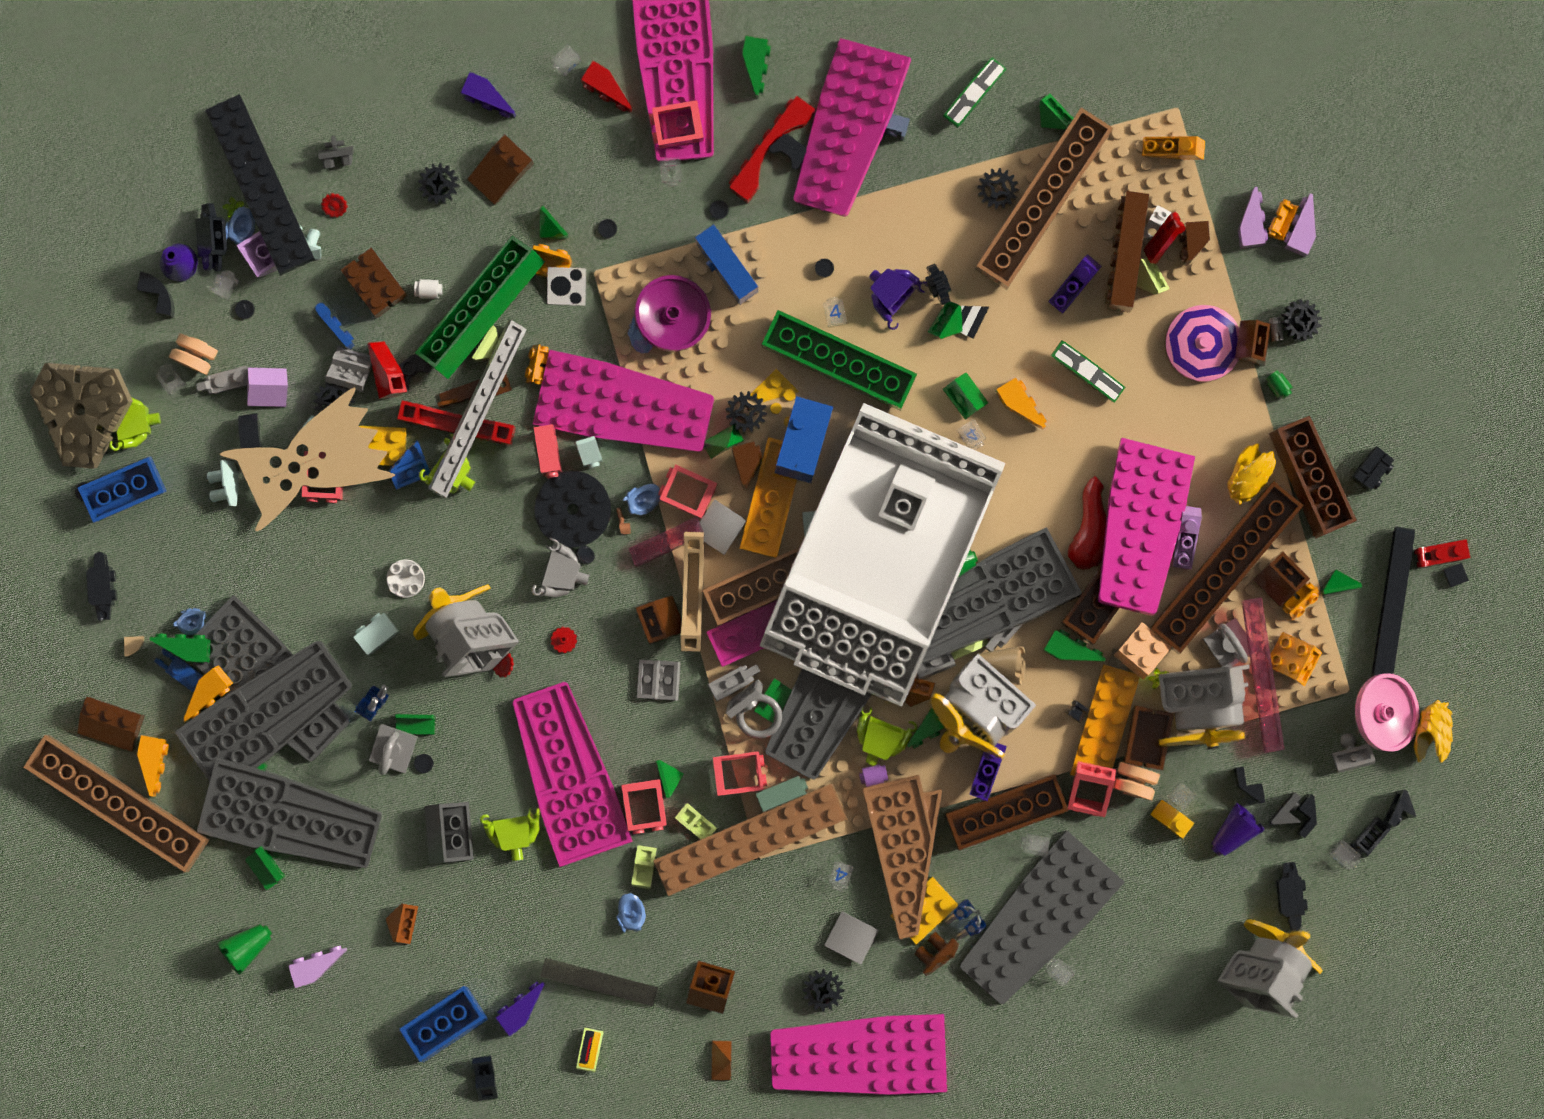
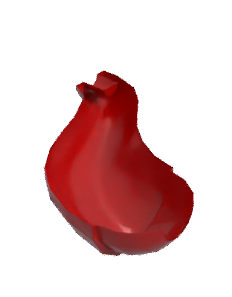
M1096 476L1092 477L1084 487L1082 523L1067 551L1068 557L1078 569L1082 570L1090 569L1094 566L1097 567L1103 559L1107 515L1101 496L1104 486Z

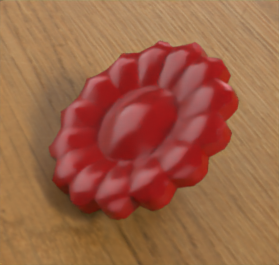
M334 193L327 194L321 202L322 210L325 214L335 218L343 216L348 207L344 197Z
M569 627L557 628L552 633L551 644L559 653L571 652L576 647L577 635Z
M508 653L493 668L499 677H507L513 670L514 663L511 654Z

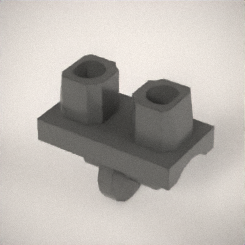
M331 136L332 142H326L325 148L332 147L333 149L321 150L318 153L324 168L334 167L333 157L339 156L342 166L351 165L354 147L338 148V146H344V140L337 141L336 136Z

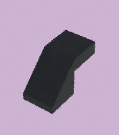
M1244 767L1234 768L1237 788L1258 803H1265L1262 783L1247 785Z
M1308 794L1297 807L1308 818L1296 833L1301 838H1306L1317 825L1315 796L1312 794Z
M492 1057L472 1058L479 1101L497 1099L498 1092Z

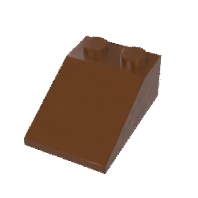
M504 134L490 149L467 180L496 205L534 163L526 153Z

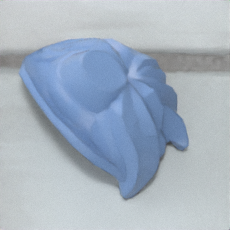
M240 207L234 212L231 220L225 225L226 240L230 238L235 244H240L253 235L255 219L250 209Z
M633 317L628 329L630 342L637 352L641 354L649 353L653 346L642 337L636 326L635 317Z
M647 484L640 488L634 487L623 498V501H627L628 511L631 514H647L658 505L661 497L658 495L660 489L655 484Z
M189 608L181 611L182 615L173 623V626L177 627L182 633L193 635L198 633L204 626L206 614L205 611H200L197 608Z
M631 893L624 894L618 904V915L616 917L624 933H626V929L635 932L641 930L646 918L641 900L638 896Z

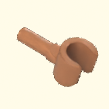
M617 508L620 532L622 534H630V523H624L621 508Z

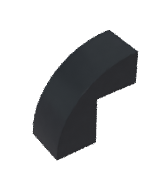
M140 271L137 290L140 293L159 296L156 313L160 316L174 318V302L169 290L154 276Z
M258 414L238 416L241 449L262 448Z

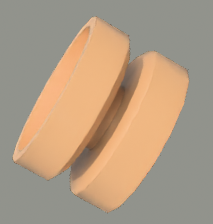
M179 333L176 344L184 348L185 351L174 348L171 350L168 358L194 371L207 375L211 366L202 360V357L214 360L218 350L197 338Z
M1119 762L1117 772L1127 777V780L1115 778L1113 789L1138 799L1143 798L1152 801L1155 791L1145 786V783L1151 785L1158 784L1160 774Z

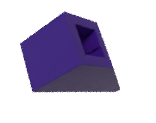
M469 72L461 91L465 101L472 104L475 102L480 103L482 108L492 111V109L497 110L499 115L510 118V116L516 117L515 111L488 79Z
M1087 254L1048 302L1063 314L1101 269L1102 265Z
M997 743L995 748L1005 753L1007 746ZM983 751L969 795L988 801L1003 758L995 757Z
M537 981L528 988L530 990L528 994L524 996L521 993L513 999L515 1004L511 1007L506 1005L498 1011L499 1016L496 1019L509 1036L527 1024L544 988V981L541 984Z

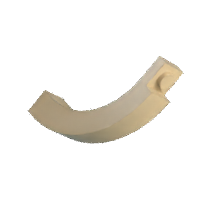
M684 532L681 651L700 652L704 532Z

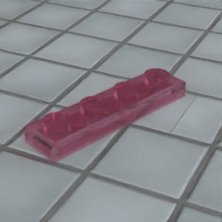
M694 517L629 548L635 566L639 567L683 546L684 532H703L699 519Z

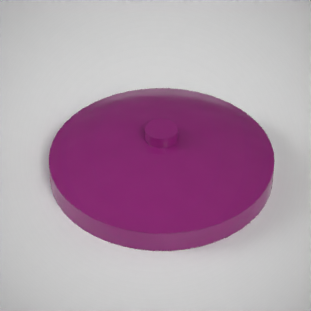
M677 275L662 276L648 283L639 294L634 308L635 323L642 337L652 346L669 352L683 351L696 345L707 332L711 321V307L704 291L692 280Z

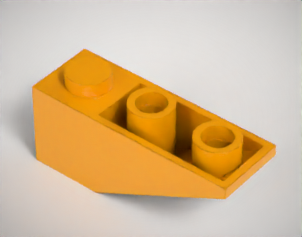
M1197 136L1143 137L1142 156L1204 160L1205 141Z
M1014 378L996 389L995 392L1006 409L1038 428L1045 429L1046 425L1044 423L1047 421L1041 412L1038 414L1035 407L1037 405L1031 396L1028 397L1025 393L1027 389L1022 380L1018 381L1017 378Z
M219 665L212 668L198 680L184 721L195 718L202 713L201 710L204 707L209 708L216 702V697L219 695L223 697L230 691L228 687L233 682Z
M141 735L137 755L149 796L156 797V793H159L161 789L159 778L160 774L164 773L165 763H163V758L168 753L169 744H166L167 740Z

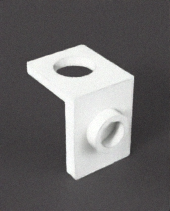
M1157 205L1144 229L1143 237L1151 240L1153 236L1149 234L1148 229L1153 228L1158 231L1171 212Z

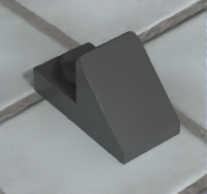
M1292 792L1269 820V823L1273 825L1300 823L1290 813V810L1295 811L1300 805L1299 800L1301 797L1296 792Z

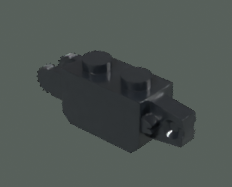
M213 203L202 204L200 218L195 219L198 257H202L205 271L213 269L219 272L222 268V256L227 252L225 220L222 217H217Z
M97 552L93 557L94 567H90L86 571L88 603L95 606L98 620H111L112 606L117 601V590L114 589L116 571L108 565L107 555Z
M1285 862L1282 866V877L1276 881L1279 913L1287 917L1290 930L1299 931L1302 928L1301 915H1305V911L1308 910L1307 900L1303 898L1306 884L1305 880H1302V877L1298 875L1296 863Z

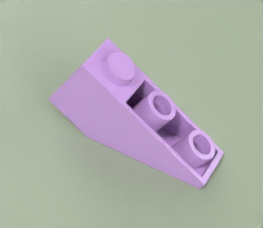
M1254 187L1238 228L1240 249L1264 246L1265 241L1268 240L1267 230L1263 228L1265 213L1260 208L1262 193L1258 192V187Z
M1311 193L1307 198L1303 197L1299 205L1302 210L1299 215H1295L1291 223L1294 225L1292 232L1288 231L1284 242H1286L1285 249L1303 257L1308 255L1316 238L1313 194Z
M1186 506L1185 512H1182V523L1175 544L1172 567L1192 570L1202 519L1201 508Z
M340 945L331 948L330 953L324 955L321 951L311 954L312 958L304 960V957L292 960L293 964L289 965L295 988L316 982L347 951V948L341 949Z

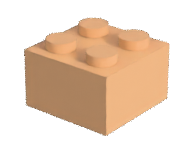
M1142 622L1130 634L1114 656L1144 680L1171 649V646Z

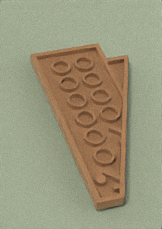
M915 775L863 788L899 939L919 934L942 794L941 789L923 793L920 776Z

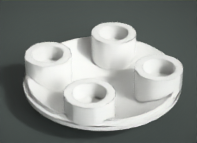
M407 559L399 560L389 568L387 572V585L395 595L409 598L418 594L423 588L425 575L420 565Z

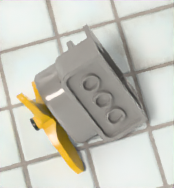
M489 585L458 596H449L442 588H436L430 593L429 601L433 609L420 621L413 635L416 640L423 639L428 635L431 636L439 653L436 659L438 662H445L448 667L442 673L443 677L492 670L519 643L501 615L495 612L486 613L480 602L470 600L490 590L491 587Z
M979 654L961 668L960 673L951 682L950 691L945 697L934 694L931 698V704L935 713L947 729L940 740L942 751L952 753L961 744L975 746L998 758H1003L1005 754L995 748L996 744L1003 736H1007L1015 730L1036 706L1035 703Z
M1249 665L1160 674L1162 705L1166 711L1175 712L1177 730L1205 729V732L1159 740V746L1207 744V750L1218 749V743L1243 739L1244 731H1217V728L1237 726L1244 723L1242 703L1245 700L1244 687H1248V683H1244L1242 670L1250 669Z
M1247 919L1243 924L1244 927L1260 938L1255 940L1249 952L1240 950L1231 957L1218 982L1247 1008L1297 1018L1298 1014L1291 1009L1294 1001L1301 1002L1303 999L1299 994L1303 988V981L1311 968L1320 975L1323 971L1305 953L1302 945L1308 942L1310 935L1304 931L1293 930L1285 933L1273 926Z

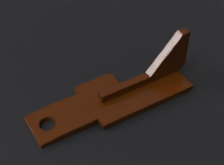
M506 374L502 380L506 383V386L503 388L499 387L495 396L512 391ZM480 379L440 393L441 402L437 403L438 407H448L467 399L470 401Z

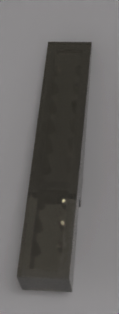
M547 957L544 960L540 975L543 978L650 1006L654 1005L658 987Z

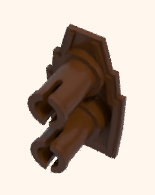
M934 932L928 941L939 951L935 957L924 946L917 949L914 955L926 965V968L923 970L925 976L932 974L937 968L954 958L959 943L954 938L947 943L937 932Z

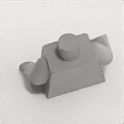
M549 538L553 541V546L549 547L546 545V548L552 550L542 587L536 593V585H533L532 594L556 598L567 595L570 590H574L576 583L587 586L590 575L579 572L581 564L575 553L556 539Z

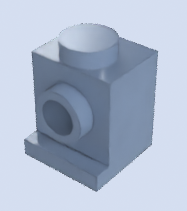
M892 114L885 130L886 134L892 137L900 135V140H904L910 119Z

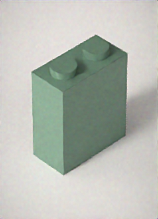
M797 776L756 793L764 812L805 795V790L808 789L804 778L800 779Z

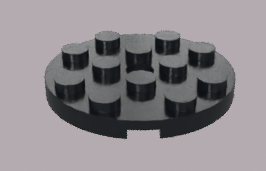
M566 471L559 473L558 477L550 478L540 488L535 500V518L540 530L548 539L553 538L566 547L577 548L594 542L606 530L611 516V502L606 489L596 478L580 471ZM571 504L578 506V512L574 515L569 514L567 511L568 506Z

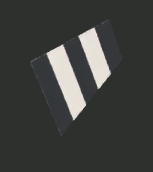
M961 306L963 332L960 333L974 339L989 307Z

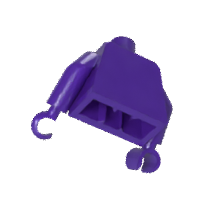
M888 268L882 274L874 270L869 276V279L874 282L870 288L873 291L871 298L874 309L884 321H888L887 326L890 330H895L899 326L897 323L895 327H890V323L893 321L892 315L897 312L916 289L919 293H926L921 289L922 284L928 287L926 281L920 282V278L909 270L904 269L891 270Z

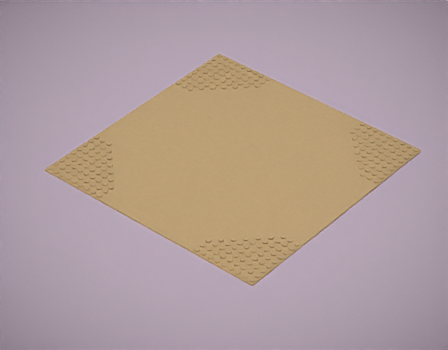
M1178 108L1111 126L1113 128L1112 132L1008 290L975 270V268L1059 141L856 197L846 217L813 209L723 234L722 236L758 285L759 292L741 305H739L716 271L712 272L706 264L708 260L696 245V242L602 268L594 272L620 367L711 394L714 397L705 440L730 427L729 424L732 420L726 419V416L730 414L726 412V408H731L728 405V401L734 402L733 395L740 397V392L747 395L748 391L751 394L775 369L799 392L795 393V398L792 401H787L783 396L762 402L761 405L767 406L763 410V412L767 413V416L762 417L765 423H759V430L753 427V433L749 429H746V432L743 433L742 428H740L738 431L744 441L736 446L754 441L755 446H760L763 459L768 437L784 440L787 427L784 425V419L791 416L796 396L833 406L812 483L800 480L796 482L778 556L802 546L805 539L802 512L817 511L863 403L1004 462L1005 466L970 547V550L974 551L977 555L978 562L976 564L1047 527L1081 592H1083L1095 575L1102 561L1097 567L1094 566L1085 570L1078 569L1068 557L1067 551L1082 523L1084 487L1094 476L1104 486L1101 496L1107 515L1110 487L1120 439L1126 438L1195 456L1186 506L1201 508L1202 519L1192 570L1172 567L1173 552L1158 609L1153 616L1119 608L1096 643L1091 645L1061 624L1078 599L1076 598L1023 624L1002 648L997 646L994 650L1024 647L1025 655H1022L1023 660L1026 661L1024 681H1022V685H1013L1035 703L1036 706L1015 730L1007 736H1003L998 742L1007 746L990 794L1034 782L1053 774L1059 775L1071 771L1088 713L1083 715V720L1079 723L1066 714L1065 711L1072 706L1073 700L1090 709L1102 665L1109 664L1113 648L1119 649L1142 622L1149 628L1154 624L1271 482H1276L1293 496L1286 471L1269 436V433L1274 430L1255 365L1238 360L1234 368L1220 379L1210 382H1198L1185 378L1178 373L1171 365L1166 354L1165 338L1167 330L1172 321L1188 308L1198 305L1214 306L1227 312L1235 320L1238 327H1240L1241 321L1195 161L1142 156L1143 137L1187 136ZM1001 168V173L1008 170V176L1014 175L1012 181H1018V185L1014 187L1019 189L1018 193H1014L1017 198L1016 200L1011 199V206L1006 203L1004 210L1001 206H998V209L995 210L994 205L987 208L988 202L982 204L983 197H978V193L981 190H978L977 186L982 185L979 179H985V172L990 175L991 169L997 172ZM994 177L990 180L995 181L998 180L1000 177ZM1006 181V182H1005L1006 187H1007L1008 189H1010V191H1011L1010 185H1009V183ZM1001 186L994 187L996 193L1001 191ZM985 187L986 194L990 198V191ZM1126 191L1149 194L1145 227L1158 205L1171 213L1177 212L1181 218L1180 222L1184 224L1185 222L1209 221L1210 233L1209 242L1188 266H1184V261H1180L1182 242H1179L1177 236L1157 262V266L1169 290L1156 295L1136 287L1134 307L1130 313L1107 310L1108 304H1104L1105 295L1110 290V286L1107 285L1108 275L1113 270V267H1110V259L1116 249L1112 248L1114 236L1118 233V229H1115L1116 218L1121 214V211L1118 210V203ZM1001 197L998 198L996 201H1003L1006 198ZM1150 228L1148 232L1154 236L1157 230ZM1143 237L1140 260L1147 257L1143 249L1150 240ZM1088 254L1102 267L1062 314L1048 301ZM823 258L831 260L834 264V272L827 278L818 276L815 271L816 263ZM935 263L939 271L943 270L948 278L952 290L948 292L950 301L960 306H987L989 309L974 339L962 333L940 339L929 334L928 330L944 305L940 304L937 297L933 298L929 287L922 284L921 289L926 293H919L917 289L897 312L892 315L893 321L890 323V327H895L897 323L899 326L895 330H890L887 326L888 321H884L874 309L871 298L873 291L870 289L874 282L869 279L870 274L874 270L882 274L888 268L891 270L904 269L912 272L920 278V282L926 281L925 277L929 276L926 269L927 266ZM667 275L682 276L695 282L706 294L711 307L710 325L703 338L693 347L683 351L669 352L653 346L649 353L641 354L637 352L630 342L628 329L634 317L636 300L643 288L654 279ZM835 305H838L839 313L842 314L839 318L838 315L830 317ZM777 310L917 373V377L901 411L762 348V342ZM1061 340L1086 356L1126 387L1115 403L1111 402L1099 391L1094 390L1082 379L1076 377L1050 356ZM964 373L970 376L988 401L987 405L966 420L943 390L944 387ZM1014 378H1017L1018 381L1022 380L1027 389L1025 393L1028 397L1031 396L1037 405L1035 407L1038 414L1041 412L1047 421L1044 423L1046 425L1045 429L1038 428L1006 409L996 394V389ZM747 400L751 405H756L754 402ZM740 402L736 404L733 412L740 408ZM773 403L781 405L782 410L779 414L771 412L770 407ZM745 408L743 413L749 416L751 411H747V408ZM759 413L753 416V422L757 420ZM741 419L737 420L738 422L745 424V422ZM972 429L975 430L974 434L978 439L973 440L964 435ZM1258 443L1261 454L1273 451L1276 465L1268 482L1260 489L1259 493L1249 502H1243L1242 505H1238L1230 498L1227 481L1232 475L1239 454L1247 446ZM642 444L652 482L659 489L662 485L666 486L668 478H666L670 467L674 468L676 464L718 483L708 508L716 500L747 520L762 460H760V466L748 488L743 490L732 448L710 459L705 448L701 452ZM678 472L667 498L697 511L708 485ZM659 501L661 514L683 588L684 532H694L701 519ZM1298 513L1182 653L1177 654L1170 649L1144 680L1139 678L1116 758L1122 757L1125 754L1134 706L1153 709L1151 714H1154L1155 710L1168 712L1162 705L1160 674L1221 667L1203 639L1216 631L1219 624H1226L1234 618L1238 620L1257 649L1247 656L1248 661L1246 663L1238 662L1233 665H1249L1250 668L1242 670L1244 683H1248V687H1244L1245 700L1242 703L1244 722L1349 692L1350 688ZM746 523L725 555L704 542L703 590L773 559L770 556L740 549ZM1282 551L1310 578L1306 584L1312 583L1314 587L1318 588L1320 593L1318 600L1314 604H1309L1302 616L1296 617L1293 621L1289 613L1286 614L1282 610L1284 605L1279 607L1253 581ZM703 593L700 652L709 683L745 665L749 669L757 664L761 671L752 676L754 681L750 682L747 686L717 702L714 698L729 755L759 751V755L764 757L765 765L761 767L762 774H766L767 786H763L764 790L797 776L800 779H805L808 789L805 790L806 794L833 784L847 817V820L759 858H766L872 828L863 788L866 785L861 784L859 776L862 768L874 766L866 762L869 753L862 750L863 745L859 743L857 726L859 718L862 716L861 713L819 776L814 780L767 755L765 750L772 735L759 739L752 738L743 733L737 724L736 715L730 718L726 713L728 701L757 679L763 684L762 694L766 693L774 678L790 689H793L802 668L793 665L795 661L765 648L722 667L707 634V631L718 627V624ZM1296 593L1293 595L1297 600L1300 599ZM1062 629L1069 633V638L1074 641L1078 638L1087 644L1086 647L1093 650L1095 648L1104 653L1103 657L1106 660L1104 662L1058 660L1044 652L1043 649L1054 630L1059 631ZM1282 632L1314 645L1322 652L1305 686L1265 666ZM984 646L955 659L956 666L922 679L935 683L931 698L934 694L945 697L950 691L951 682L960 673L961 668L977 654L989 652L985 649L986 647ZM872 694L863 707V712L869 713L871 707L872 713L870 716L907 730L908 728L914 729L913 724H908L909 721H914L918 729L929 710L933 707L931 698L912 707L904 701L901 707ZM758 702L752 709L744 712V721L749 728L763 731L768 729L773 723L754 712L759 704ZM1170 712L1174 713L1169 738L1205 732V729L1177 730L1175 712ZM946 728L939 730L940 735L931 740L929 737L923 739L924 744L915 749L912 746L909 748L906 746L904 751L894 757L890 756L888 760L879 758L876 765L880 764V766L885 765L888 780L884 781V783L919 775L923 793L941 789L942 794L939 808L977 798L969 795L983 750L972 745L961 744L952 753L942 751L940 740L947 731ZM755 757L731 760L739 788L758 786ZM763 790L740 793L747 819L764 813L756 793Z

